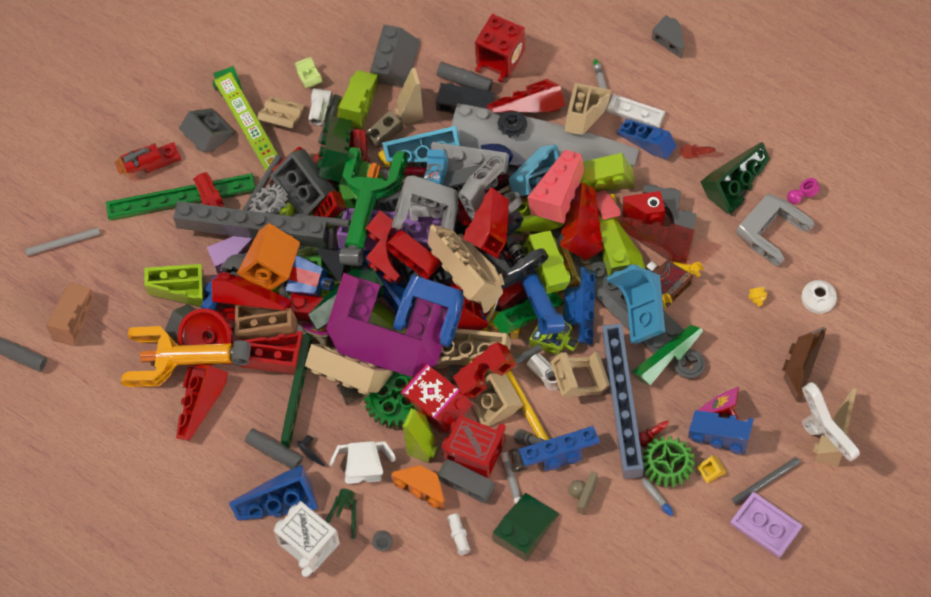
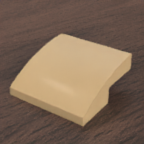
M270 96L265 101L264 108L258 113V120L293 128L301 118L306 105Z

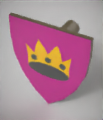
M302 323V329L311 335L312 340L328 346V336L330 335L326 327L317 331L313 323Z

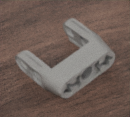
M500 156L490 157L468 178L458 194L471 221L483 202L484 195L486 194L483 189L504 169L505 164ZM510 192L504 195L510 201L509 215L521 205L522 198L518 192Z
M407 176L398 198L392 228L401 229L403 222L407 219L410 202H414L444 212L441 227L453 230L458 210V191L416 176Z
M768 193L742 221L736 230V234L759 255L773 265L780 266L785 260L784 256L778 248L760 235L778 215L801 231L809 232L815 224L810 217L786 200Z

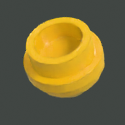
M765 288L749 289V299L758 307L762 306L763 301L767 298Z

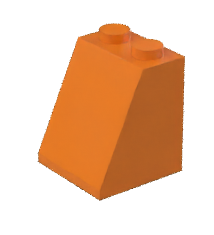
M268 223L258 231L237 274L252 283L270 291L289 278L300 242L293 238V236Z

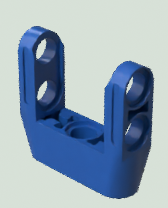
M412 275L403 293L395 318L394 329L402 332L408 325L417 297L449 307L440 333V344L450 347L462 313L464 291Z

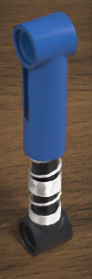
M520 231L509 235L503 247L511 256V259L514 260V265L526 256V254H523L524 237ZM530 273L522 280L521 284L538 317V327L541 334L547 335L563 332L565 328L563 316L560 313H556L539 276Z

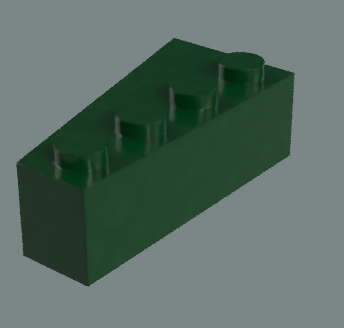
M330 116L328 123L324 122L322 133L325 134H322L320 145L324 146H320L318 157L322 158H318L316 169H320L318 177L341 182L348 156L352 120Z

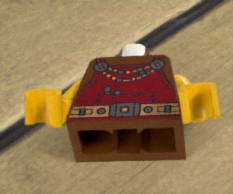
M651 261L647 265L646 270H651L653 273L660 275L663 308H668L692 284V274L699 277L701 275L699 270H704V267L700 262L690 265L665 261L659 267L655 262Z

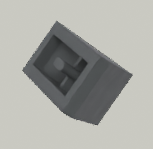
M188 304L173 310L165 328V332L176 343H178V328L182 319L191 311L196 310Z

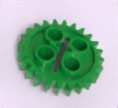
M394 371L393 375L377 393L365 395L366 398L363 399L364 404H367L365 409L369 411L370 418L374 417L375 423L380 421L382 427L388 423L389 429L395 424L396 428L399 429L401 423L404 425L411 409L418 411L412 404L408 406L403 405L408 400L401 393L402 389L397 388L400 384L407 385L413 377ZM387 391L385 395H379V392ZM389 407L394 408L391 412L385 411Z

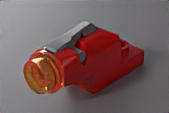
M174 142L159 148L153 143L121 155L114 163L119 175L135 173L143 169L146 170V173H150L180 161L181 157Z

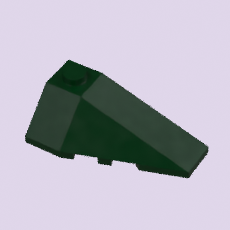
M366 263L348 273L381 284L377 299L385 295L384 284L374 269ZM341 281L308 314L317 331L327 327Z

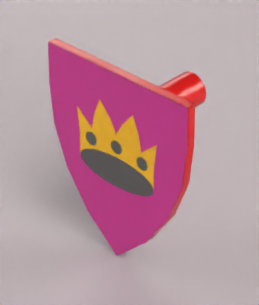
M739 387L718 395L703 405L699 411L719 413V417L728 414L729 417L730 415L737 416L733 407L737 404Z

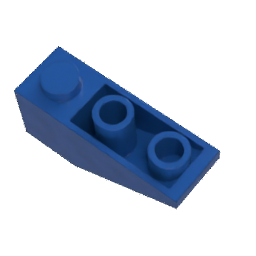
M626 119L616 132L619 136L651 155L667 159L677 146L670 131Z

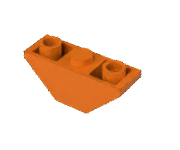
M418 465L394 471L391 474L393 485L397 488L410 491L413 497L426 500L433 508L437 509L439 507L442 510L444 509V497L436 473Z

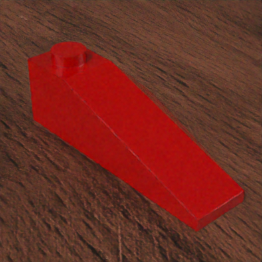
M544 79L525 86V91L517 90L513 92L512 97H502L486 105L487 109L492 112L553 113L564 107L565 103L561 86L549 79Z
M221 272L212 279V302L285 310L291 304L290 299L239 276L230 275L228 272Z
M194 364L188 366L183 382V388H186L185 398H181L183 413L180 414L178 420L177 439L190 441L222 393L227 383L228 372L210 365Z

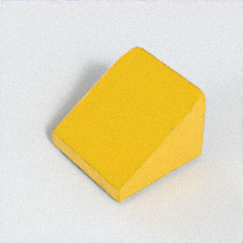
M710 456L697 466L706 483L727 473L717 456Z

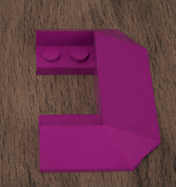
M343 273L326 327L338 353L410 377L415 376L425 364H428L430 367L437 365L443 347L440 344V333L449 307L417 297L406 332L402 333L369 322L381 284Z

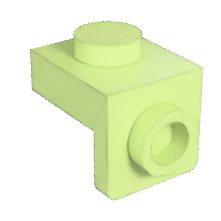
M312 57L295 63L299 79L305 88L313 87L322 82Z

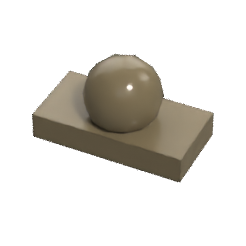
M590 472L586 483L582 480H575L569 485L568 491L571 497L579 499L577 504V513L583 515L586 512L598 481V474L596 472Z

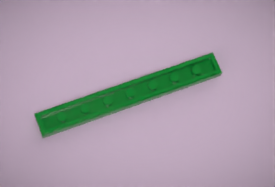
M253 173L212 181L222 199L253 193L256 188ZM194 184L107 201L106 208L108 219L112 221L176 208L177 201L195 204L202 203L200 199L201 195Z

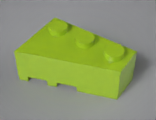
M356 70L354 76H351L349 86L338 107V117L352 120L351 128L363 130L379 84L378 75Z
M202 264L144 268V285L148 295L201 307L205 299V273Z

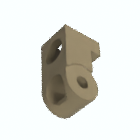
M389 110L368 130L366 136L379 147L393 134L399 133L403 126L401 121Z

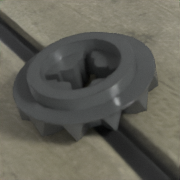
M688 349L680 360L674 359L675 371H677L680 377L683 376L687 379L697 378V376L703 373L705 360L699 352ZM686 359L690 363H695L692 366L693 370H691L689 367H684L686 365Z

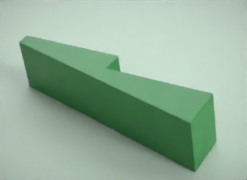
M556 292L547 293L554 309L563 305L564 301ZM527 298L524 303L499 312L492 322L501 333L509 334L538 317Z
M690 324L635 368L632 373L641 382L651 385L672 358L680 360L703 330Z

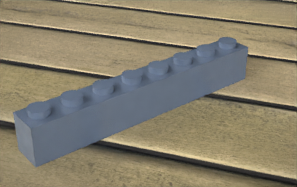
M622 323L603 325L602 339L623 479L643 477V462Z

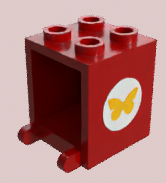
M492 13L475 41L477 64L475 72L479 73L482 67L499 74L498 82L500 83L503 82L505 77L509 78L525 51V27Z

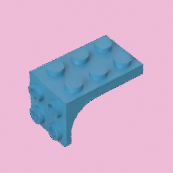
M630 265L626 269L616 271L613 275L607 277V282L617 286L626 299L631 343L638 344L665 332L660 275L653 273L651 270L643 269L638 265Z

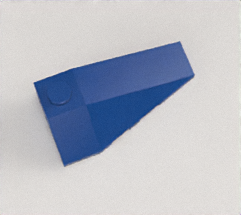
M303 465L288 470L229 502L237 520L259 519L262 516L281 517V515H288L290 508L293 505L297 506L300 501L311 510L318 508L311 481Z

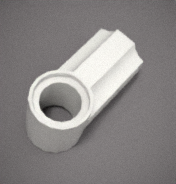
M313 89L311 96L312 106L308 118L309 123L314 126L324 125L328 107L330 108L332 102V91Z
M540 353L533 355L527 362V367L544 382V386L548 390L555 391L559 389L557 380H548L550 377H555L551 364Z

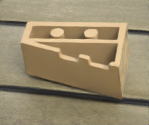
M575 83L564 131L583 135L607 110L611 89Z

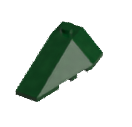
M758 143L712 171L700 181L707 198L727 214H731L743 203L746 192L753 187L754 179L757 175L761 174L770 157L764 143Z

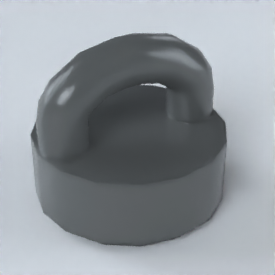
M384 530L376 532L372 539L374 548L379 551L388 550L392 545L391 534Z

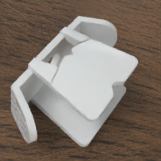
M385 441L349 443L337 446L329 466H333L338 454L347 453L346 484H357L362 480L367 483L381 481L383 469L377 451L382 450L391 462H394L396 458Z

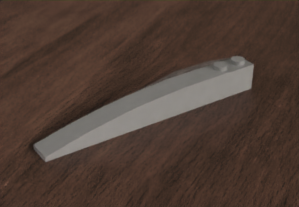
M458 103L456 106L451 127L456 126L458 128L462 146L505 152L509 155L508 165L521 167L540 147L555 144L558 146L560 155L564 150L582 154L583 162L623 153L631 166L636 164L639 149L588 132H585L583 135L571 134L564 131L565 126L525 117L527 119V128L524 134H520L518 137H509L506 134L502 135L497 125L499 117L505 112H492L485 108ZM509 123V127H510V128H511L512 126L516 127V123H513V124H510V123Z

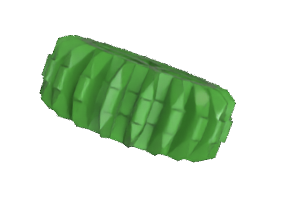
M662 435L660 441L655 438L653 444L648 443V449L643 450L645 456H642L643 470H646L645 476H650L651 482L657 480V486L664 483L665 488L668 487V484H671L674 488L676 487V482L682 485L683 479L688 480V474L693 473L692 467L695 466V462L692 460L695 456L691 454V447H686V441L681 444L679 443V437L674 441L670 435L668 440H665V437ZM662 450V456L652 460L653 456ZM666 456L667 460H669V462L671 463V466H669L668 462L665 461ZM684 463L682 469L674 473V468Z

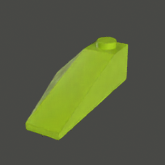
M599 215L603 243L601 253L608 276L613 275L616 271H622L630 265H638L646 269L642 254L616 218L603 220Z
M411 409L403 425L407 455L429 463L431 457L435 458L438 451L436 439L426 415Z

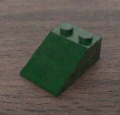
M525 493L492 533L493 541L526 562L559 513Z

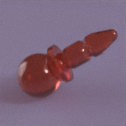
M685 144L681 147L680 154L683 158L690 159L693 156L695 158L698 157L699 154L712 153L716 149L710 146L698 147L697 144L693 146Z

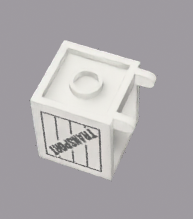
M301 501L297 506L293 505L288 511L287 517L284 520L278 521L274 527L277 543L299 561V566L303 569V577H309L312 572L314 573L340 544L337 530Z

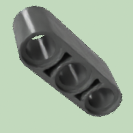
M448 459L445 460L437 474L439 481L482 503L487 502L496 486L488 478Z

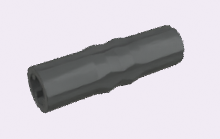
M441 62L437 69L436 75L438 77L455 82L458 85L489 91L493 85V79L445 62Z
M0 337V355L38 372L43 371L47 364V357L31 351L18 343H13Z
M254 428L249 431L245 438V443L290 469L299 467L302 463L303 456Z

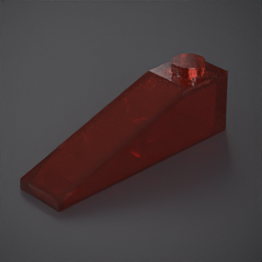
M620 218V225L624 231L668 261L682 264L688 263L693 248L694 229L677 224H670L669 227L661 226L660 222L646 224L645 221L639 219Z

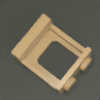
M595 351L590 357L568 358L567 353H559L550 362L562 397L601 395L610 386L598 351ZM572 368H587L594 386L578 387Z

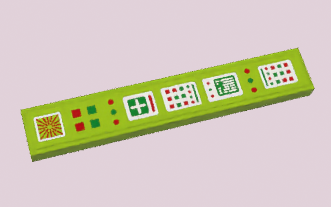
M229 72L214 80V83L266 172L278 154L233 75Z

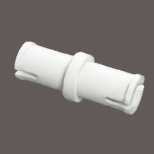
M452 514L447 518L452 531L451 537L455 540L458 554L465 555L471 551L466 539L467 533L462 527L459 514Z

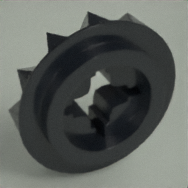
M516 111L505 112L498 119V130L502 132V135L518 137L520 134H524L527 128V119L523 114ZM509 123H510V124L516 123V127L512 126V127L510 128V127H509Z

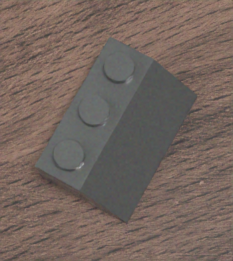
M383 24L370 73L378 75L379 84L403 88L414 66L420 40L401 27Z
M305 149L291 152L271 173L270 177L277 186L281 185L288 195L286 197L298 214L311 215L331 191L336 190L328 179L318 177L320 169H316V163Z

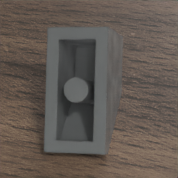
M665 15L652 30V40L679 58H682L684 43L681 25L676 19Z

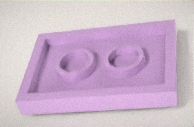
M752 492L730 521L731 526L779 559L803 527V525L755 492Z

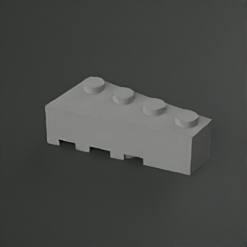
M432 142L431 150H445L449 158L447 172L484 164L490 157L500 156L505 165L499 175L507 174L509 155L505 152Z

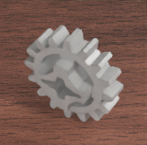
M269 184L267 188H261L260 193H256L257 197L251 199L253 203L249 205L251 208L249 211L269 214L281 213V208L286 206L284 202L288 200L286 197L288 194L281 185L273 184L271 187Z

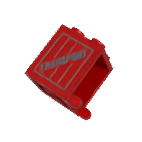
M459 415L457 421L454 420L451 424L449 438L446 437L442 444L444 461L446 459L454 461L489 479L506 441V435L504 434L506 430L505 424H499L497 429H493Z

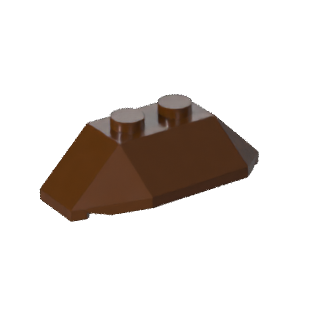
M825 327L798 337L796 344H791L789 350L791 358L790 360H785L782 370L785 371L784 379L796 402L800 403L802 399V388L807 385L826 333L827 328Z

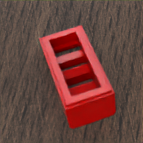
M331 191L316 208L314 216L335 218L347 209L342 194Z

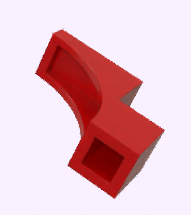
M380 210L366 227L370 232L368 236L378 242L366 259L370 261L368 265L376 272L379 269L384 272L383 277L391 284L394 281L400 284L404 278L394 268L390 252L386 248V243L393 237L396 229L392 228L393 220Z

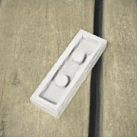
M615 94L612 95L606 110L607 113L657 128L660 127L665 115L663 110Z

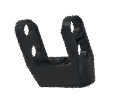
M514 211L508 215L507 237L516 231L524 220L519 211ZM476 248L495 267L497 274L502 275L504 285L501 287L503 289L523 280L549 257L545 249L540 248L531 251L513 266L503 250H501L498 258H495Z

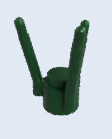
M340 489L339 495L336 496L335 502L325 521L329 524L337 506H339L336 515L338 518L343 509H349L351 506L352 539H355L357 500L354 499L355 493L349 489Z

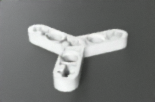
M810 382L802 390L812 415L802 420L803 427L810 435L824 433L849 461L854 460L860 455L859 450L833 422L820 390L814 383Z

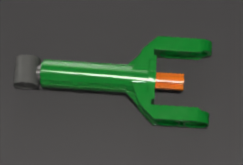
M357 147L350 148L342 176L348 187L357 196V201L345 241V247H342L340 250L339 260L341 264L362 265L363 249L368 234L366 227L371 222L376 200L388 197L401 189L408 160L406 151H397L394 154L388 179L385 181L378 178L381 165L376 163L370 164L367 177H358L362 163L361 150Z

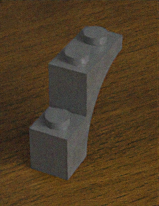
M644 185L642 194L661 191L665 213L670 218L673 226V239L692 242L696 214L687 210L678 211L681 191L675 188Z

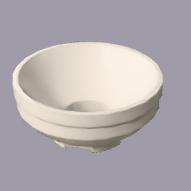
M814 280L804 287L801 300L804 307L810 312L823 314L829 312L835 306L837 295L830 283L823 280ZM822 288L825 290L826 295L818 297L814 291Z

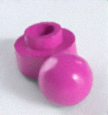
M815 178L804 180L799 190L793 189L788 192L787 200L791 204H798L802 200V196H815L820 190L818 181Z

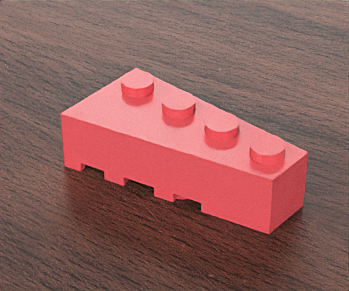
M569 150L563 151L528 196L530 213L532 215L560 223L565 222V215L569 212L570 202L574 199L575 190L579 186L584 173L582 154Z

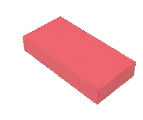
M606 190L596 192L598 213L603 220L621 215L619 207Z

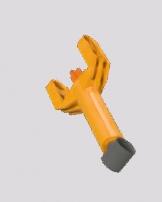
M161 326L131 327L128 329L127 335L130 340L137 341L138 343L158 342L156 351H142L140 353L141 362H155L156 370L127 371L121 376V384L126 387L160 386L170 377L176 365L220 363L247 365L250 359L251 344L247 341L239 340L235 341L233 345L178 346Z

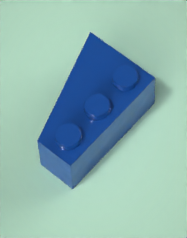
M695 410L688 438L695 443L703 442L710 444L711 447L716 449L724 448L734 454H745L754 419L748 418L747 421L736 420L737 416L730 415L729 419L721 418L719 413Z

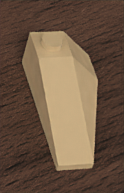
M415 68L411 69L398 96L397 108L394 109L395 115L401 120L402 125L424 120L420 82Z

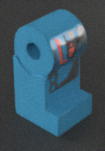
M428 150L425 180L444 185L449 158L445 150Z

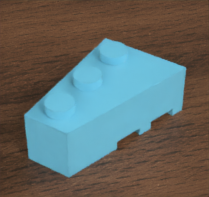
M557 144L540 147L508 178L512 192H518L520 196L530 195L560 157Z

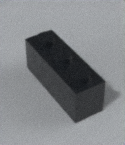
M441 83L436 99V110L454 114L457 103L487 109L486 105L495 101V93L489 90L473 89L470 86L462 87L456 86L453 83Z

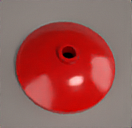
M208 308L191 311L182 319L178 328L179 346L232 344L233 341L232 330L228 321L219 312ZM209 332L212 333V338L209 337Z

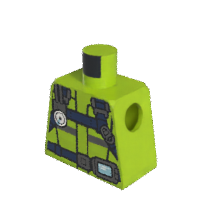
M565 322L563 332L547 335L541 334L537 325L529 339L530 347L540 344L542 351L554 355L561 353L564 347L574 352L578 341L571 338L572 327L567 322Z

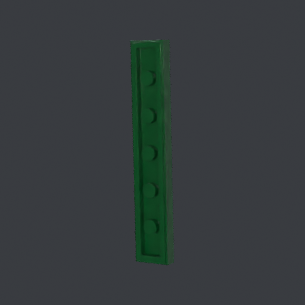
M303 333L280 440L287 448H290L307 371L305 363L313 343L311 335Z

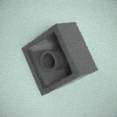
M212 108L189 111L179 127L184 136L190 139L201 152L214 151L235 134V131Z

